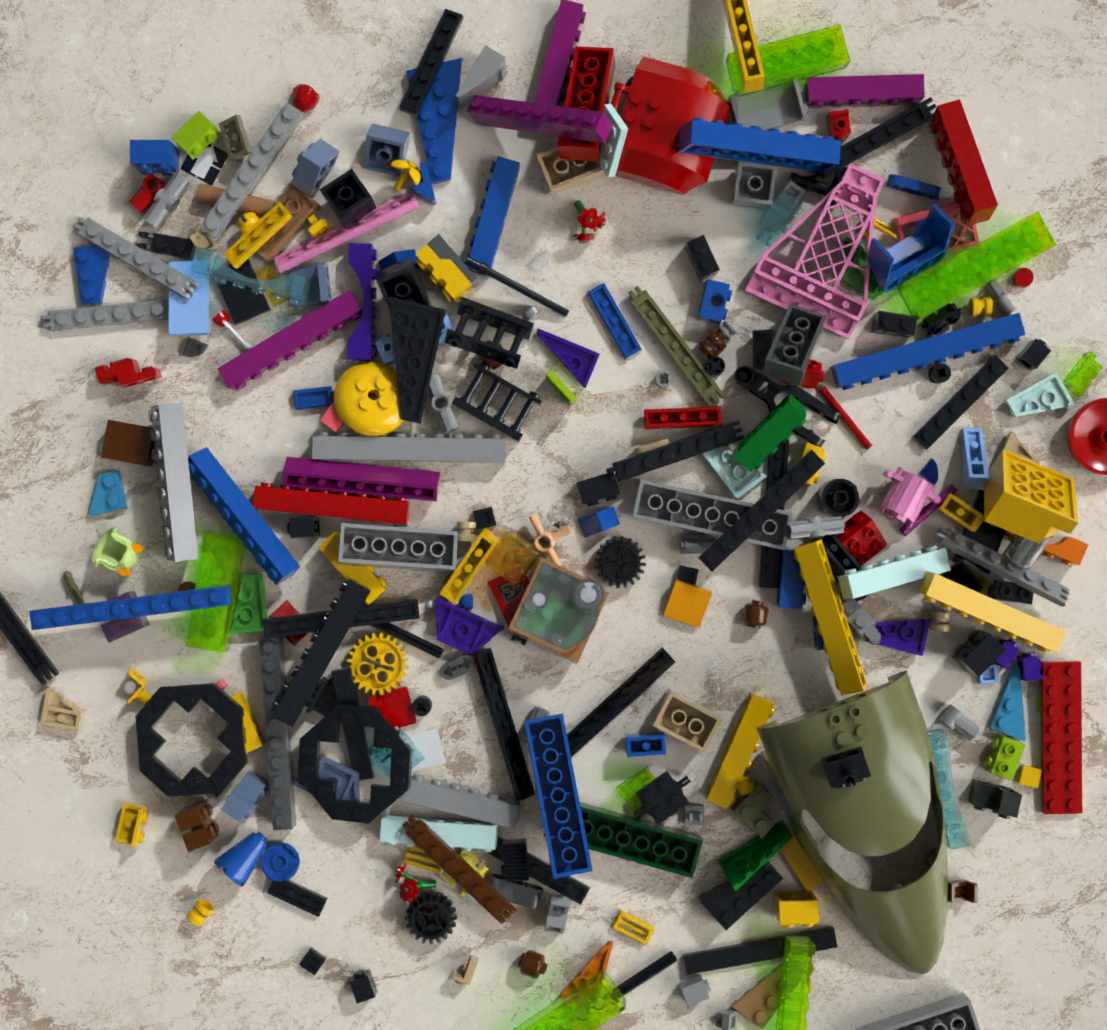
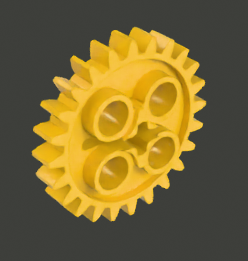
M372 633V639L368 635H365V641L358 639L360 645H353L355 652H349L353 657L352 659H347L348 662L352 663L349 667L353 671V677L355 676L356 678L354 683H360L358 689L366 687L365 693L372 689L373 695H376L378 690L380 695H384V689L391 693V686L397 689V682H404L401 676L408 675L404 672V669L409 668V666L405 665L409 658H404L403 656L407 651L400 650L404 645L400 644L397 646L398 639L396 638L391 641V635H388L385 639L384 633H380L379 638L376 633ZM371 646L377 648V654L374 657L369 654ZM389 653L395 656V661L392 664H389L386 660V656ZM363 656L373 661L380 659L381 664L394 668V671L384 667L376 668V664L363 660ZM364 664L370 667V672L367 675L361 670ZM381 671H385L388 675V679L385 682L379 679Z

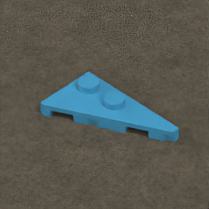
M1013 665L988 727L1025 741L1020 667Z

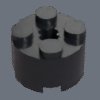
M846 479L829 480L820 487L817 503L825 514L832 517H845L852 514L859 505L858 488ZM840 493V498L842 500L836 502L835 495H839Z

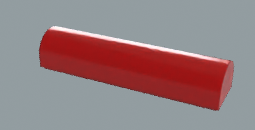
M721 406L644 410L645 430L717 427L722 425Z

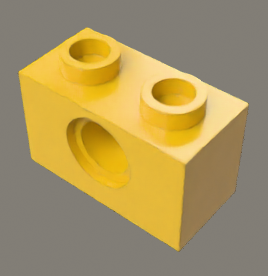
M951 493L939 508V510L973 532H976L984 521V514Z

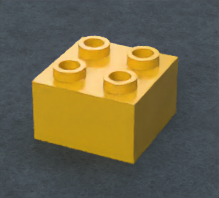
M806 890L773 892L774 915L780 925L791 928L799 924L805 927L819 924L818 899L811 890L808 892Z

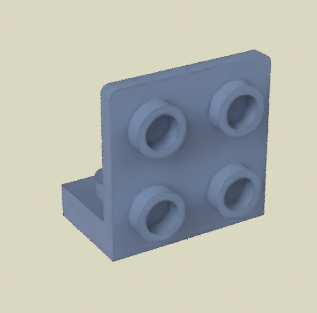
M317 262V266L293 268L290 270L294 307L324 305L332 300L329 270L325 262Z

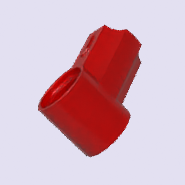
M154 175L146 176L143 179L142 186L129 203L144 213L153 202L156 193L165 187L164 182ZM157 181V187L151 190V183Z

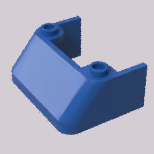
M935 203L931 205L928 217L920 219L915 224L913 234L885 250L875 238L871 239L867 259L879 287L885 293L924 272L944 258L954 223Z

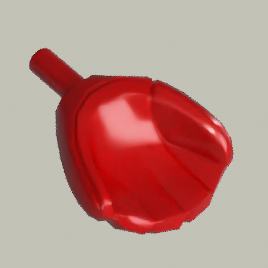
M299 84L294 87L292 93L293 106L304 113L315 108L320 98L319 94L307 84Z

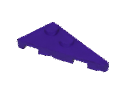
M538 328L536 334L581 386L586 388L600 353Z

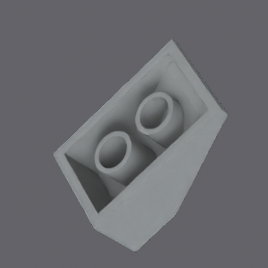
M486 45L484 46L456 94L459 108L462 109L471 103L474 95L482 96L497 86L499 81L505 79L508 72L506 70L505 56Z

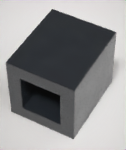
M1034 339L1029 341L1016 359L1031 371L1039 367L1051 350L1047 348L1048 345L1043 340Z
M362 969L353 973L350 985L356 1003L375 998L377 988L371 971H364Z

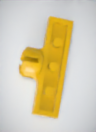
M280 201L262 218H259L253 212H247L243 214L247 220L245 223L241 218L238 219L237 227L241 231L242 236L224 253L233 267L238 269L293 217Z

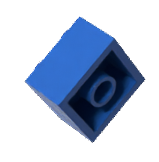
M130 140V164L136 170L142 172L143 175H154V173L173 175L175 172L179 173V149L170 140Z

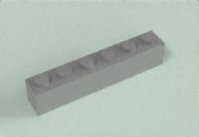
M419 774L411 776V788L403 796V802L515 829L520 809V802H517L516 798L506 797L504 799L500 798L496 793H480V790L476 788H469L467 790L461 788L462 786L459 784L450 783V785L443 784L442 780L435 778L427 780L424 779L423 775Z

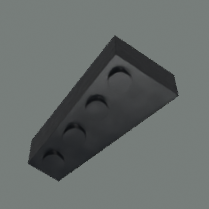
M768 860L737 891L734 890L730 881L713 887L712 890L705 894H700L698 898L701 904L727 930L775 887L783 877Z

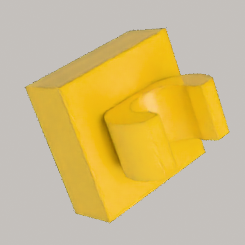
M314 214L307 218L312 224L308 230L314 238L331 228L324 218L318 221Z

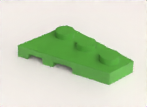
M263 573L242 576L230 634L263 631L262 619L268 618Z

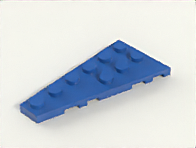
M462 58L443 62L417 117L432 184L450 181L452 176L458 112L456 94L460 87ZM417 68L406 71L409 85Z

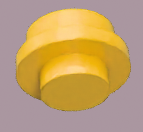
M743 776L738 780L736 789L741 795L745 796L752 792L754 788L753 779Z

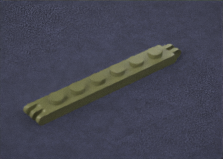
M638 286L634 288L638 293L637 296L632 290L629 291L628 294L632 298L630 300L632 306L707 406H713L709 400L710 398L715 403L719 402L715 395L717 393L723 399L725 397L724 393L646 290L641 291Z

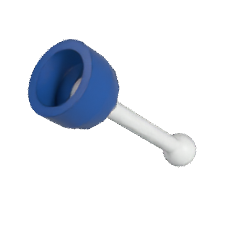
M463 595L456 604H459L463 609H473V595ZM431 600L427 602L429 608L436 606L435 602Z

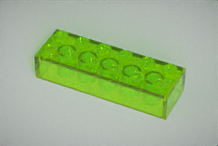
M841 24L758 46L765 74L763 90L789 84L796 78L798 81L808 79V77H816L846 69L850 63ZM729 53L725 62L734 95L737 94L738 97L759 92L755 91L744 94L735 53Z
M211 531L204 532L195 589L230 585L233 604L192 610L186 643L187 647L218 652H227L230 649L232 637L230 630L237 606L246 550L238 536Z
M603 969L513 1030H595L626 1009V999L605 969Z

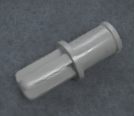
M996 279L990 280L986 287L994 297V302H997L1004 312V315L1006 316L1016 310L1007 297L1008 293L1003 291Z

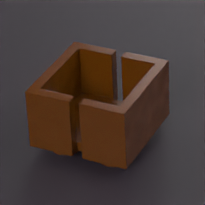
M206 800L184 807L174 815L180 832L190 828L192 832L182 835L188 852L211 844L219 836V826L211 818L213 810Z

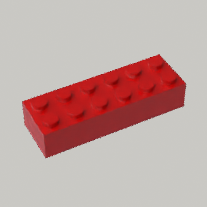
M575 46L564 107L604 112V104H609L616 63L614 48ZM559 137L557 147L560 159L599 161L601 143Z
M961 100L938 105L929 123V129L931 134L935 136L936 149L941 153L942 166L947 170L948 183L953 187L954 200L956 203H959L960 217L962 221H965L966 226L988 221L998 203Z

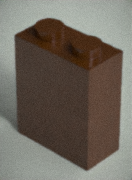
M108 420L101 458L152 467V463H155L152 456V450L155 449L154 441H151L150 430L153 428Z

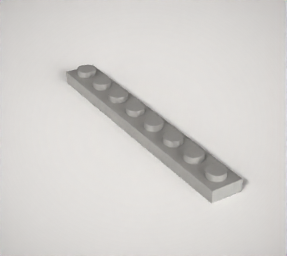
M288 102L285 103L252 153L199 228L216 240L219 238L304 115L303 112Z

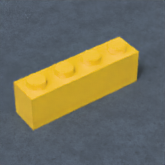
M334 532L318 548L347 581L349 578H352L370 588L371 592L365 600L370 605L388 589L385 586L387 582L382 576H376L373 572L375 570L374 567L337 565L340 534L339 532Z

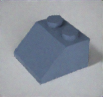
M372 123L366 135L364 168L400 177L403 169L391 167L390 164L394 160L405 161L410 132Z

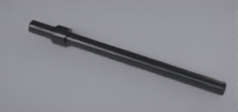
M469 256L466 257L464 263L477 269L478 273L494 278L565 317L568 315V309L491 269L483 261L480 263Z

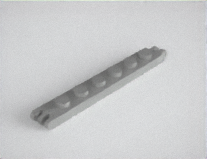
M79 217L77 221L82 226L76 223L73 224V228L78 230L77 234L187 300L190 299V295L185 293V291L191 294L195 292L190 287V284L196 288L199 286V283L90 218L84 220Z
M169 299L48 311V315L41 316V320H49V323H42L41 325L42 328H50V331L169 320Z
M938 528L935 539L941 542V546L1061 607L1066 605L1070 592L1069 588L950 528Z

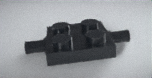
M666 770L635 792L641 800L643 807L633 814L639 820V818L647 813L659 825L689 803L683 794L682 788L691 782L686 775L677 782Z

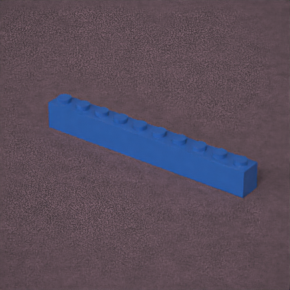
M1016 313L835 364L830 368L836 389L842 387L844 391L854 388L853 384L861 382V385L872 383V379L879 377L880 380L890 378V373L897 372L898 375L909 372V368L915 366L916 370L928 367L927 363L934 361L936 365L946 362L947 357L953 356V359L964 357V353L968 351L975 354L982 352L983 347L989 346L990 349L1002 346L1001 342L1007 340L1008 344L1020 341L1019 337L1026 334L1020 313Z
M226 585L31 610L29 613L31 629L39 630L227 606L233 604L231 587Z

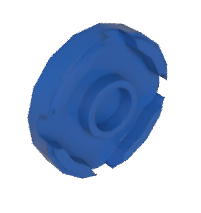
M281 842L271 845L265 850L261 859L262 871L272 881L282 882L289 880L295 876L300 866L299 853L288 843Z

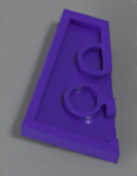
M930 619L878 622L875 628L881 634V642L874 645L923 656ZM866 638V640H865L866 643L873 644V643H871V641H869V640Z

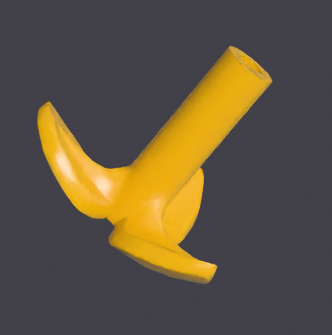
M394 160L391 162V167L403 169V172L393 186L396 191L401 190L409 176L416 186L419 184L421 178L418 171L419 167L410 160H407V162L404 160Z

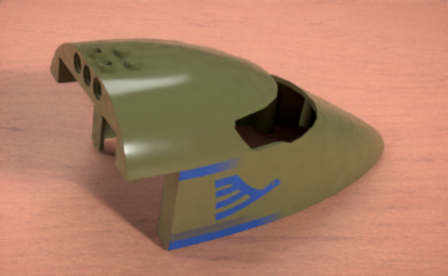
M905 670L887 677L889 682L781 724L772 721L757 727V731L765 749L760 754L778 800L799 844L829 893L855 926L884 955L910 972L926 974L937 963L944 943L948 910L947 831L941 788L928 730L908 672ZM861 746L871 777H867L865 781L857 782L855 786L850 783L851 787L830 788L821 758ZM931 800L939 845L937 849L931 850L926 854L925 862L929 868L917 880L905 886L897 883L893 886V890L869 891L858 888L844 880L820 856L814 838L803 821L802 811L808 810L828 837L846 850L869 857L882 856L905 847L915 839L926 822Z

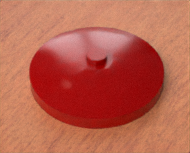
M1107 398L1093 400L1083 405L1073 415L1067 431L1068 447L1075 461L1085 470L1099 475H1107Z

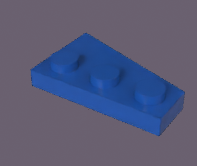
M96 245L73 248L81 305L87 306L103 303L106 274L110 265V254Z

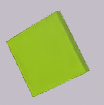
M550 369L546 373V380L569 405L574 404L577 397Z

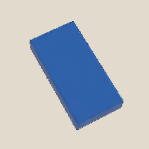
M332 386L293 391L295 410L331 406L334 402Z

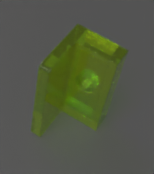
M1091 351L1081 356L1063 381L1064 386L1078 397L1083 395L1103 368L1102 365L1094 360L1097 356Z

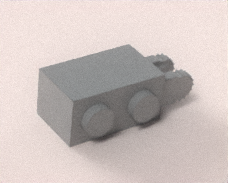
M843 599L841 601L848 624L861 639L865 636L873 644L881 642V634L875 628L876 622L854 599Z

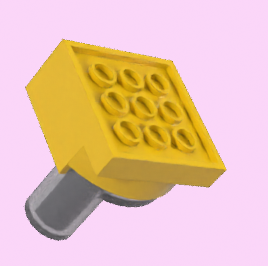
M1002 449L989 469V478L984 485V521L991 526H997L1011 534H1015L1005 548L1003 556L1011 566L1019 570L1028 571L1058 530L1071 534L1079 523L1074 479Z

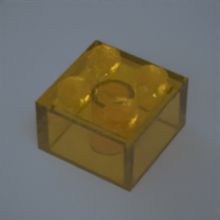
M511 530L505 532L484 563L515 586L521 584L542 552Z

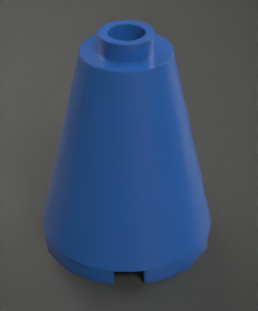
M252 832L216 858L214 863L218 868L222 866L224 874L243 887L268 845L265 842L267 838L261 832L257 834Z

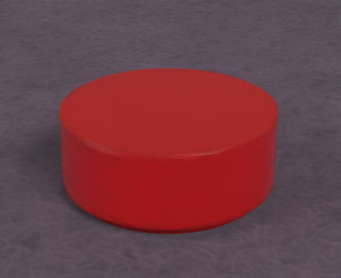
M1020 268L1013 274V282L1020 288L1029 286L1034 279L1033 272L1028 268Z

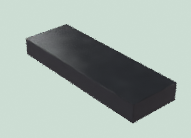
M290 880L282 882L272 881L267 891L268 894L317 917L320 916L328 899Z

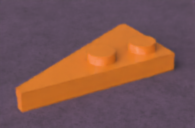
M608 940L561 992L560 998L596 1008L613 941Z

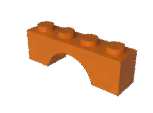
M1007 530L1004 534L1013 543L1019 537V535ZM1064 536L1054 544L1044 542L1039 550L1044 552L1043 556L1053 560L1056 557L1061 560V564L1072 567V565L1080 566L1089 544L1073 537Z

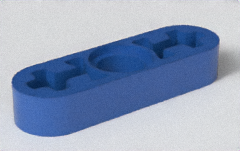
M890 174L886 186L892 189L933 200H939L942 193V188L895 174Z

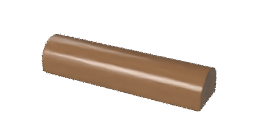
M200 183L196 192V202L214 207L225 189ZM248 195L237 210V213L253 212L259 218H262L277 202Z

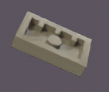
M234 115L219 123L220 134L224 140L226 153L230 161L242 162L244 161V156L252 153L241 115Z

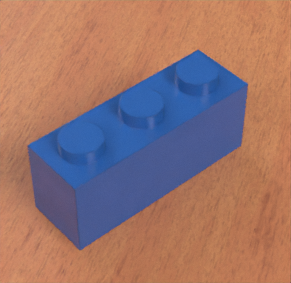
M781 550L776 606L780 608L802 609L803 605L806 604V593H804L806 583L800 576L801 568L799 562L795 560V550Z

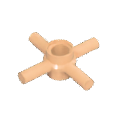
M536 514L530 516L529 519L537 532L534 543L519 549V554L524 556L538 549L539 551L547 552L551 562L561 566L562 564L553 548L556 540L572 533L571 527L567 526L554 533L544 531ZM541 538H547L549 540V545H544L541 541Z

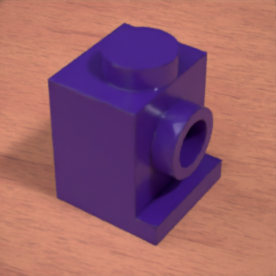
M1000 639L999 643L1006 651L995 663L1003 669L1010 670L1009 663L1014 662L1017 658L1019 650L1017 647L1019 645L1011 639Z
M1023 652V656H1017V666L1020 667L1021 680L1044 679V675L1040 674L1042 669L1041 661L1038 659V656H1035V652Z

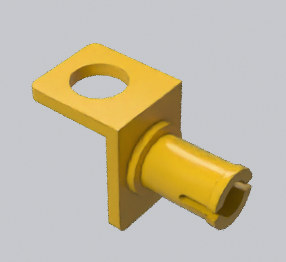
M131 667L127 674L138 682L140 687L128 698L126 703L129 704L133 699L137 698L145 705L152 697L144 690L148 680Z

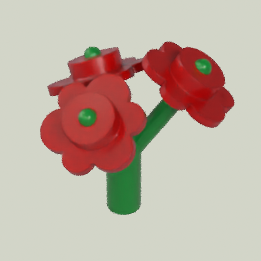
M577 200L574 206L580 214L577 220L581 224L582 233L573 235V238L578 240L579 243L585 244L594 239V234H586V228L594 229V232L597 229H602L606 222V212L603 211L598 216L595 208L585 209L581 201Z
M404 863L402 867L399 865L395 869V883H398L401 876L405 877L400 885V898L403 901L407 900L411 905V900L416 899V893L419 892V889L436 888L437 882L436 880L419 881L406 874L404 870L407 864Z

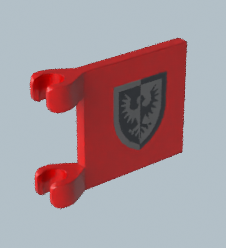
M522 566L487 582L508 627L513 619L511 613L517 610L529 584Z

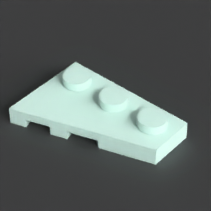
M604 104V114L613 127L606 142L601 143L600 166L608 177H613L616 175L628 127L612 104Z
M1057 372L1050 374L1004 400L1013 417L1075 405Z

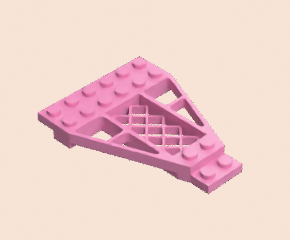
M850 163L841 182L761 255L745 291L785 310L788 309L789 304L826 315L823 328L846 339H850L868 305L870 264L867 257L871 239L873 238L877 196L885 179ZM831 201L837 203L836 205L830 206ZM840 206L843 217L833 220L830 209ZM818 207H822V211L807 240L791 234ZM844 207L854 211V213L846 215ZM827 212L830 222L821 224ZM858 214L861 225L851 228L847 217ZM844 219L848 230L837 233L834 222ZM831 224L834 235L824 238L821 227ZM860 228L856 238L854 239L852 230ZM868 229L864 269L852 263L851 258L865 230ZM817 230H819L821 240L812 242ZM849 232L852 243L842 246L838 235ZM786 237L794 239L804 246L794 268H790L768 257V254ZM836 237L839 248L829 251L825 240ZM823 242L826 252L816 256L812 245ZM851 246L847 256H845L843 248ZM810 247L813 257L803 260ZM840 250L843 261L833 264L830 253ZM827 254L830 266L820 269L817 258ZM814 259L817 270L807 274L804 262ZM842 264L838 274H836L834 266ZM800 265L804 274L798 271ZM847 266L865 273L862 301L837 290ZM831 268L835 278L824 282L821 271ZM818 272L821 282L809 277V275ZM834 281L832 287L826 285L827 283Z

